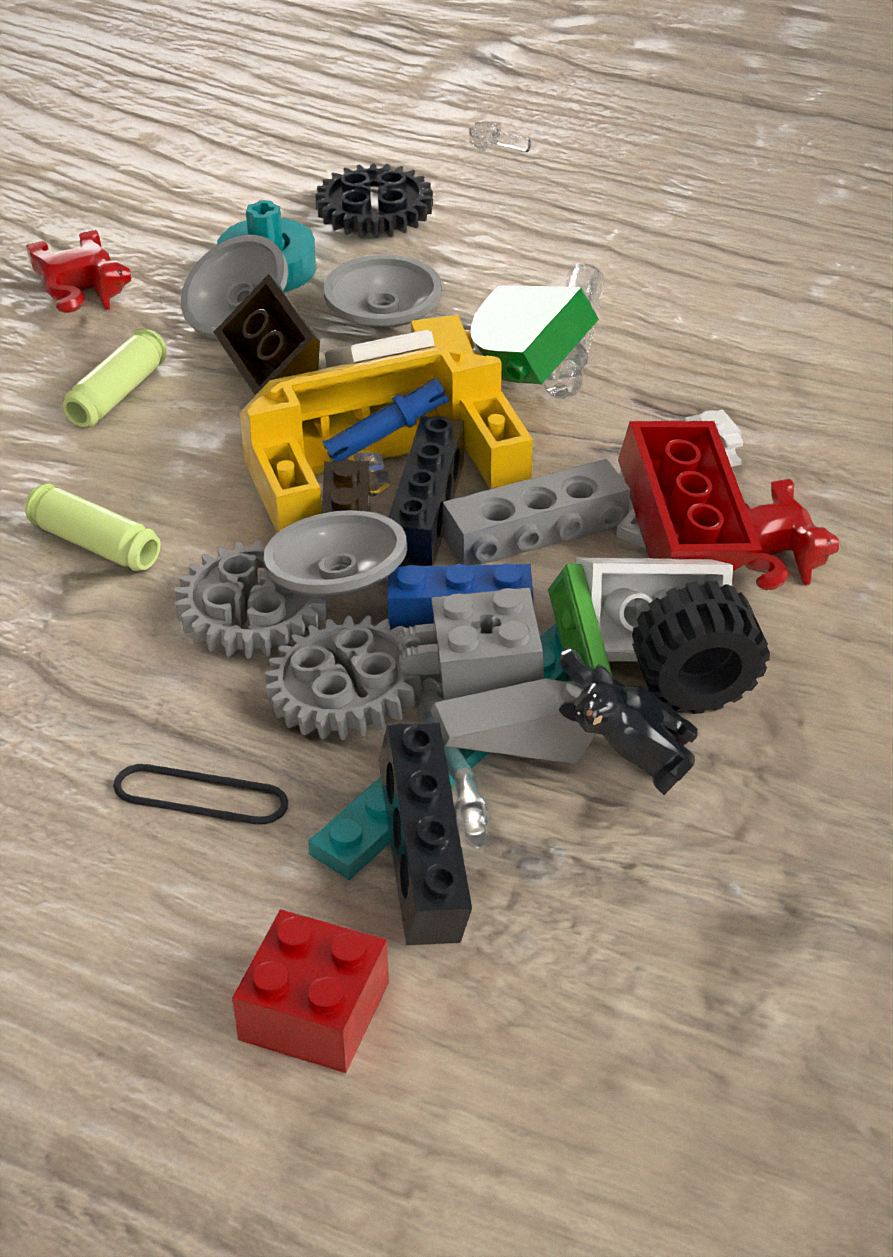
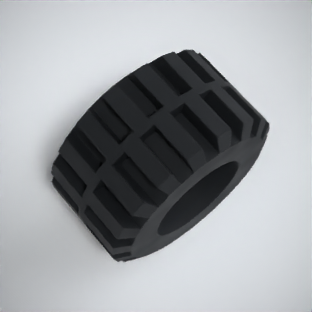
M697 581L686 583L685 588L677 590L674 587L666 591L667 596L664 598H655L648 604L650 610L641 612L637 618L639 626L634 627L632 632L634 641L632 646L649 691L669 707L672 706L676 712L685 713L687 710H692L693 714L704 713L706 709L713 708L714 711L722 709L724 704L731 701L735 703L743 698L742 694L745 691H752L758 684L756 678L764 676L767 670L765 662L770 660L768 643L747 598L742 592L737 593L735 587L725 584L720 587L717 581H707L704 585H698Z

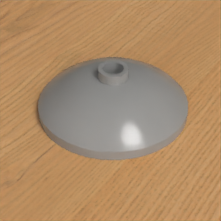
M243 235L224 241L208 251L192 268L182 289L181 310L188 324L201 335L217 338L213 332L268 274L274 277L284 291L288 277V266L281 250L275 243L265 237Z
M371 255L350 260L335 268L324 282V299L334 313L351 323L373 328L397 327L409 324L413 320H419L435 308L442 294L441 279L434 269L419 260L399 255Z
M334 511L304 518L279 531L268 542L264 550V563L270 578L290 591L319 597L346 596L374 586L391 575L406 556L407 540L403 528L397 522L384 515L367 511Z

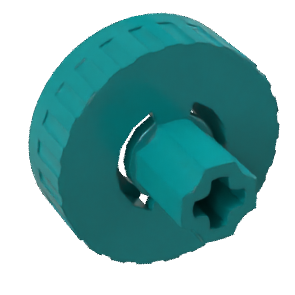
M259 200L254 204H249L246 209V221L230 226L222 232L217 240V245L238 236L257 235L275 243L285 256L288 266V277L284 292L301 287L316 272V251L313 233L305 225L297 221L281 218L280 206L275 205L270 200Z

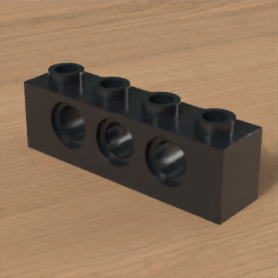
M421 416L389 514V518L403 528L407 540V553L398 567L435 565L443 537V502L454 499L464 465L463 420H453L441 416Z
M440 722L387 724L378 761L406 945L461 943L472 911V904Z

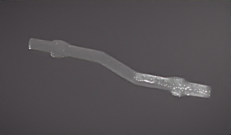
M427 678V680L422 681L424 691L417 699V711L424 723H435L430 709L434 702L444 701L443 694L439 691L437 682L432 678ZM444 744L448 772L455 781L458 796L455 802L456 820L458 825L464 829L467 843L474 848L483 847L489 837L486 826L489 821L487 802L479 794L475 773L460 750L456 747L445 746Z

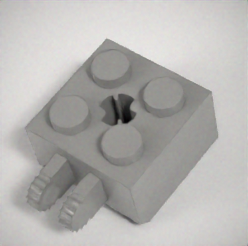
M507 588L491 592L458 593L450 596L432 597L433 624L404 627L397 634L396 643L398 650L402 652V654H399L398 659L400 670L404 671V674H409V676L440 674L443 700L544 679L543 650L530 588Z

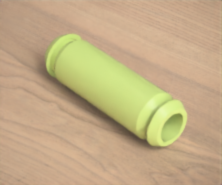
M141 329L125 340L81 379L71 391L64 395L63 411L67 418L80 427L94 426L98 420L102 419L150 375L159 364L164 362L166 358V344L162 337L155 331Z
M52 484L35 487L26 499L25 514L32 525L39 526L47 532L119 565L129 567L133 571H141L150 568L158 558L161 547L160 539L153 529H146L140 523L61 488H56Z

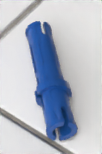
M433 378L430 382L403 397L400 394L392 398L393 403L333 437L323 440L322 444L328 450L327 454L332 461L345 460L405 425L408 428L416 425V419L440 405L448 403V397L442 393L444 389L439 381Z

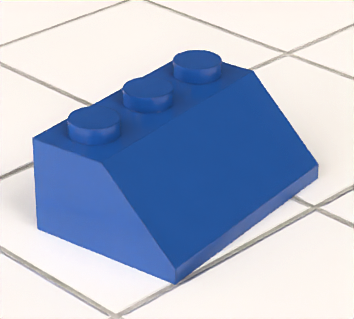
M531 564L409 565L397 567L388 576V620L390 630L398 626L408 628L409 626L415 627V625L433 624L432 597L450 596L458 593L491 592L507 588H530L533 601Z

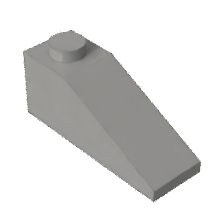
M544 678L434 702L430 709L435 723L440 722L443 742L445 746L577 764L596 733L585 732L578 722L569 720L559 712V707L564 702L576 700L585 689V687L575 681L564 682Z

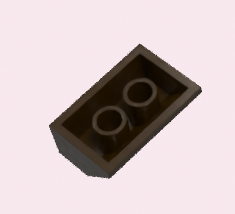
M270 274L254 288L213 332L255 396L269 380L319 369L320 340Z

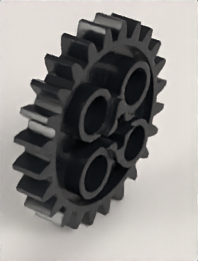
M371 163L369 168H364L359 164L354 171L345 167L343 168V174L333 172L331 173L332 179L324 178L323 185L317 186V193H315L318 218H323L324 225L332 224V230L334 231L344 228L345 235L357 231L361 238L366 233H372L374 238H378L381 232H385L391 237L394 230L407 233V226L418 228V221L426 222L427 215L432 214L433 190L431 189V183L425 182V176L423 175L415 176V170L404 173L403 166L390 169V164H385L382 168H377L375 163ZM373 186L378 188L379 212L377 214L371 213L370 188Z

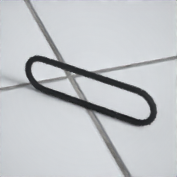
M135 764L126 767L115 777L113 785L116 795L129 803L251 824L275 822L288 809V798L285 792L279 787L270 784L151 764ZM146 771L266 791L278 796L281 803L279 809L271 815L264 817L251 816L133 796L125 793L122 790L121 784L123 779L129 774Z

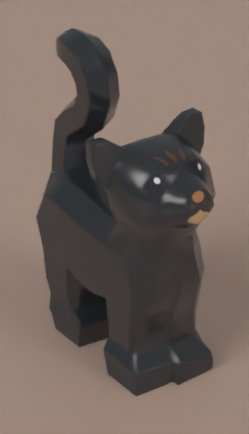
M571 646L562 650L559 659L560 666L567 675L585 687V689L576 700L564 702L559 707V712L569 720L578 722L585 732L603 735L620 756L648 773L653 779L654 786L665 795L695 764V755L684 745L688 742L692 743L697 738L698 728L644 687L621 684L613 679L607 669L600 664L595 669H592L582 661L578 652Z

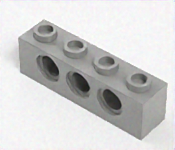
M607 459L444 501L443 538L460 564H485L617 527L629 514L630 488Z

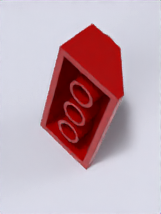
M629 421L618 462L624 481L630 488V500L649 558L713 559L733 565V571L759 557L762 548L715 421Z

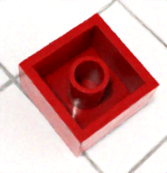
M280 909L232 997L238 1040L347 1073L389 983L387 939Z

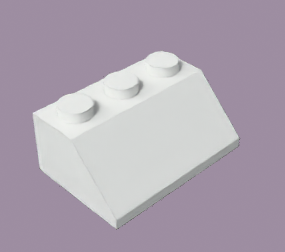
M576 558L575 563L582 564L608 661H638L632 643H634L632 638L633 628L639 626L637 618L641 612L650 610L648 604L655 598L662 599L667 596L666 591L674 587L679 590L685 588L686 583L696 581L698 585H704L707 581H717L720 587L725 584L732 586L733 565L713 559Z

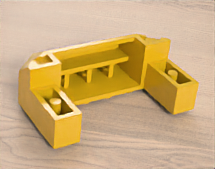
M431 346L269 380L243 408L239 415L244 462L276 532L278 533L299 520L321 514L320 486L314 475L324 472V462L332 461L327 454L328 450L322 444L323 440L333 437L393 403L392 398L400 394L403 397L430 382L433 378L439 381L444 389L442 393L447 395L449 402L440 405L423 416H441L464 421V447L488 487L493 489L531 479L533 439L501 391L500 359L494 356H481L465 353L462 350ZM421 417L416 419L417 424L411 428L405 425L345 460L370 462L410 453Z

